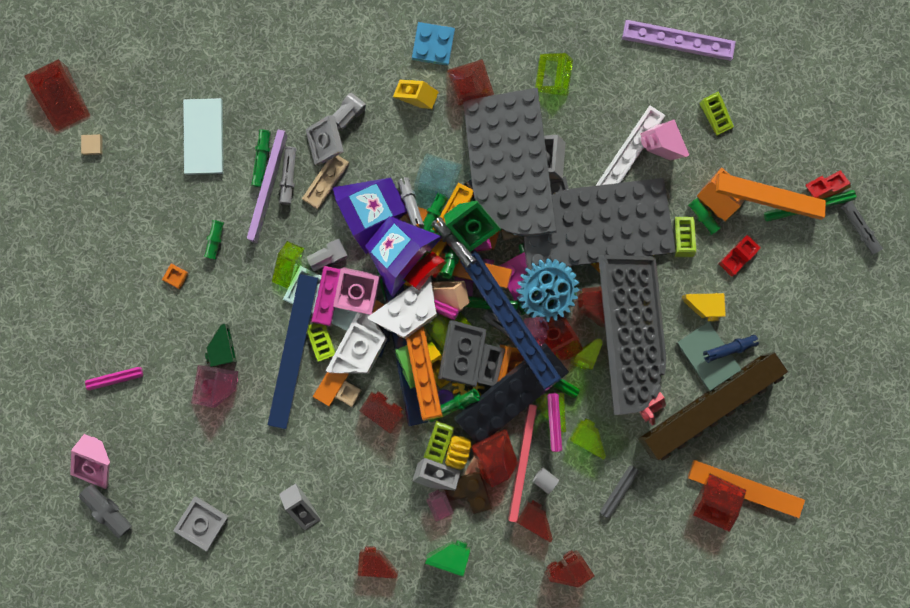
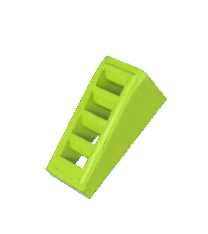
M719 91L704 98L699 103L716 136L734 127ZM715 101L716 104L712 106L709 105V103ZM719 109V111L712 113V110ZM722 114L723 118L716 121L715 117ZM724 121L727 123L720 128L718 127V124Z
M675 217V257H694L697 252L694 217ZM680 224H690V227H680ZM680 232H690V234H680ZM681 240H690V242H681Z
M317 323L309 325L308 335L317 361L322 362L332 358L336 351L326 325ZM322 326L323 330L318 331L316 333H312L313 329ZM322 334L325 335L324 338L315 341L314 337ZM324 341H327L328 343L321 347L317 346V344L322 343ZM327 348L330 349L329 352H326L324 354H320L319 352Z
M436 421L423 458L442 464L454 430L453 426ZM440 428L448 431V435L437 432V429ZM435 435L445 438L446 441L442 442L434 439ZM432 443L444 446L443 450L433 447ZM430 450L441 453V456L438 457L429 454Z

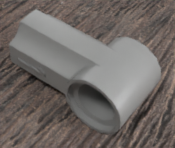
M349 93L345 97L341 107L333 114L338 130L342 131L354 117H359L367 106L353 93Z
M340 239L326 244L323 249L307 256V260L315 272L331 263L336 264L346 259L348 255Z
M542 468L536 473L532 482L549 494L555 488L559 479L545 468Z

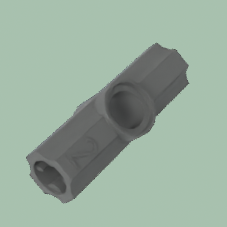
M93 484L85 488L78 496L92 511V516L100 524H105L118 539L131 529L132 525L119 512L118 506L111 499L105 498Z

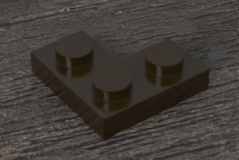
M480 471L460 476L455 490L445 489L449 502L468 497L473 514L490 510L493 507Z

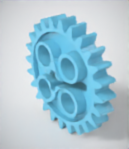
M547 259L545 264L542 260H539V266L532 263L533 269L526 268L528 274H521L520 276L524 280L517 282L522 287L516 289L519 294H522L517 299L523 301L520 306L525 308L524 311L527 314L530 313L533 319L537 316V319L542 321L544 317L549 322L550 317H552L556 321L558 314L564 317V310L570 312L569 305L575 306L572 299H578L574 292L580 290L574 287L579 283L574 279L576 274L570 273L572 269L569 266L566 267V264L563 262L559 264V261L556 259L553 263L550 259ZM548 274L547 280L542 281V276ZM564 283V287L558 290V285ZM538 290V295L535 298H531L532 293ZM554 299L553 305L548 307V302Z

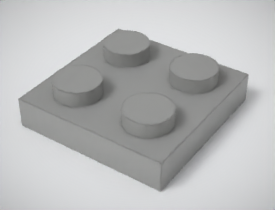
M328 115L306 129L315 165H321L344 152L334 115Z
M195 496L173 531L203 550L208 551L229 516Z

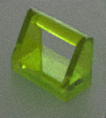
M567 53L540 54L535 84L538 92L568 96L573 59ZM547 60L558 62L554 86H543Z
M595 339L589 342L572 356L569 364L586 371L592 370L601 349L602 340Z

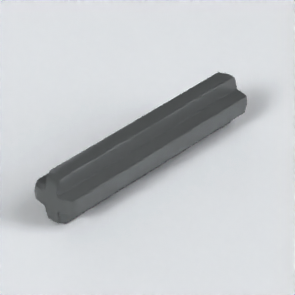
M633 466L627 468L601 509L600 513L603 516L610 518L637 476L638 469Z

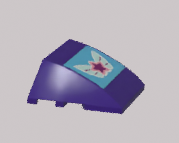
M391 177L333 187L336 202L354 238L365 254L369 253L365 245L389 216L399 220L408 212Z
M389 216L365 246L390 295L393 297L405 283L403 281L405 276L426 251L430 252L442 236Z

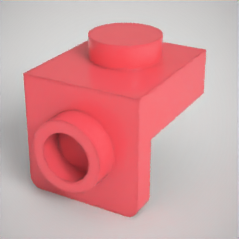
M659 392L657 397L650 401L649 406L640 412L645 422L649 421L652 426L656 424L653 413L666 406L665 397L662 393Z

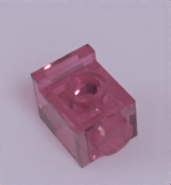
M543 317L524 319L525 325L539 346H542L544 339L547 338L546 330H549Z

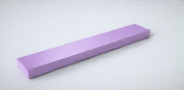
M631 20L625 21L622 36L623 40L729 61L733 59L736 41Z
M279 129L276 133L247 239L254 243H257L288 136L285 131Z

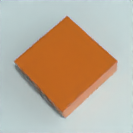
M171 263L162 280L180 289L189 273Z

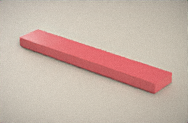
M531 404L527 408L508 520L511 522H516L518 519L537 406Z

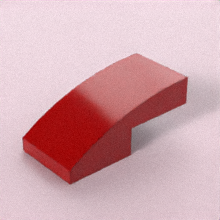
M840 170L827 178L820 176L806 184L805 187L814 198L823 199L851 188V183Z
M746 235L718 264L732 277L761 247Z
M431 252L422 258L404 279L420 290L431 275L436 277L447 262L434 252Z

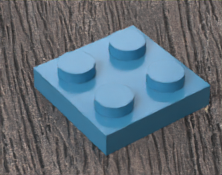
M418 22L412 60L449 66L455 28Z

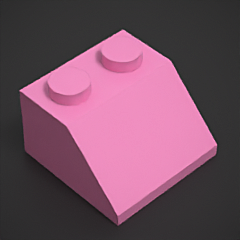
M675 120L659 124L640 133L641 143L648 152L668 160L689 156Z
M341 268L333 307L371 315L378 294L381 276L349 268Z

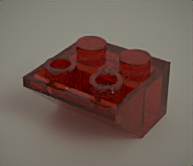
M601 286L583 288L578 291L580 312L601 328L605 327Z
M377 391V393L371 392L359 411L391 434L405 416L402 413L404 409L396 403L391 405L387 402L388 397L380 391Z
M709 473L693 504V516L730 532L739 516L746 489Z
M577 550L566 552L563 555L564 559L558 563L553 561L546 567L547 570L544 571L550 582L573 587H580L595 577Z

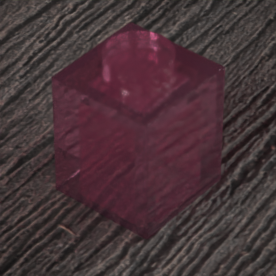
M437 489L428 494L429 497L426 498V501L436 522L454 514L444 490L440 492Z

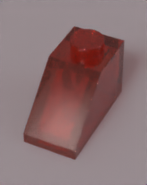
M532 500V502L526 501L516 523L551 543L553 538L546 512L541 509L543 505L535 500Z
M365 546L364 549L360 550L358 576L398 578V570L381 550H376L375 546Z

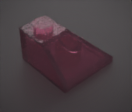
M198 365L191 403L216 408L235 391L239 371Z

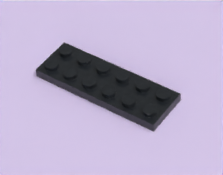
M546 343L540 346L561 378L569 373ZM523 360L482 394L479 401L470 404L459 413L455 420L480 446L546 391L527 362Z

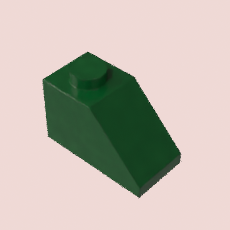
M221 324L206 348L205 359L207 364H210V367H219L237 362L230 327L228 324Z

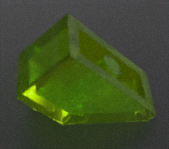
M287 241L277 255L271 282L288 289L301 264L305 248Z
M556 393L559 395L561 432H566L564 393ZM542 394L536 399L537 410H540V414L549 421L548 394Z
M587 418L584 421L579 419L568 440L604 460L606 455L599 430L594 427L595 423Z

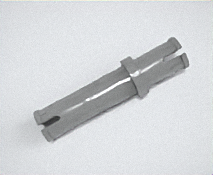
M286 146L284 148L282 181L279 184L281 187L279 203L291 205L292 188L295 187L293 178L297 149Z
M404 177V185L401 178L398 180L402 193L401 199L405 202L411 224L416 227L419 224V228L423 229L425 225L422 221L415 200L416 194L411 188L410 180Z

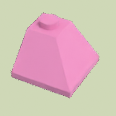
M84 434L71 450L70 475L106 489L108 487L110 461L104 445L97 438Z

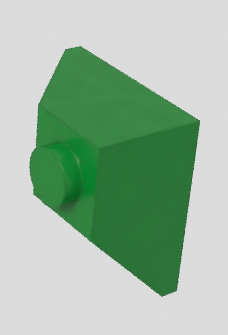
M478 201L458 204L444 215L446 226L469 252L501 230Z
M456 540V543L451 541L428 553L425 564L464 576L470 547H467L468 543Z

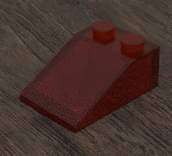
M59 59L24 75L33 95L56 132L90 116L68 67Z

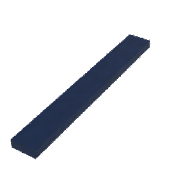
M473 251L470 254L477 262L474 265L470 264L471 267L468 269L460 260L461 264L546 391L561 381L562 378L477 251Z
M299 274L267 424L269 426L283 429L288 428L319 281L317 277Z
M382 279L386 304L405 291L403 284L392 297ZM391 331L394 350L407 345L405 338ZM396 356L408 426L428 423V420H422L416 387L410 389L402 373L403 368Z

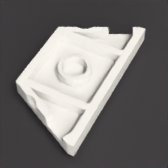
M431 276L420 290L410 286L371 314L368 319L372 323H376L405 339L437 316Z
M357 312L327 367V372L370 373L387 338L379 326L368 319L369 314Z

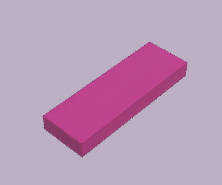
M324 266L312 323L331 326L335 310L333 305L341 269Z

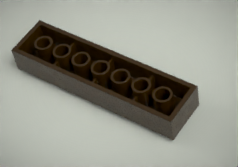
M775 352L762 354L741 368L739 372L712 390L707 391L639 437L638 440L650 458L663 461L672 455L670 452L674 449L680 450L688 444L687 441L692 437L696 439L701 436L705 428L708 426L712 428L720 423L719 419L724 415L728 417L736 412L735 408L739 405L744 406L753 400L752 396L766 392L769 389L767 386L771 383L777 384L784 379L783 375L788 373Z

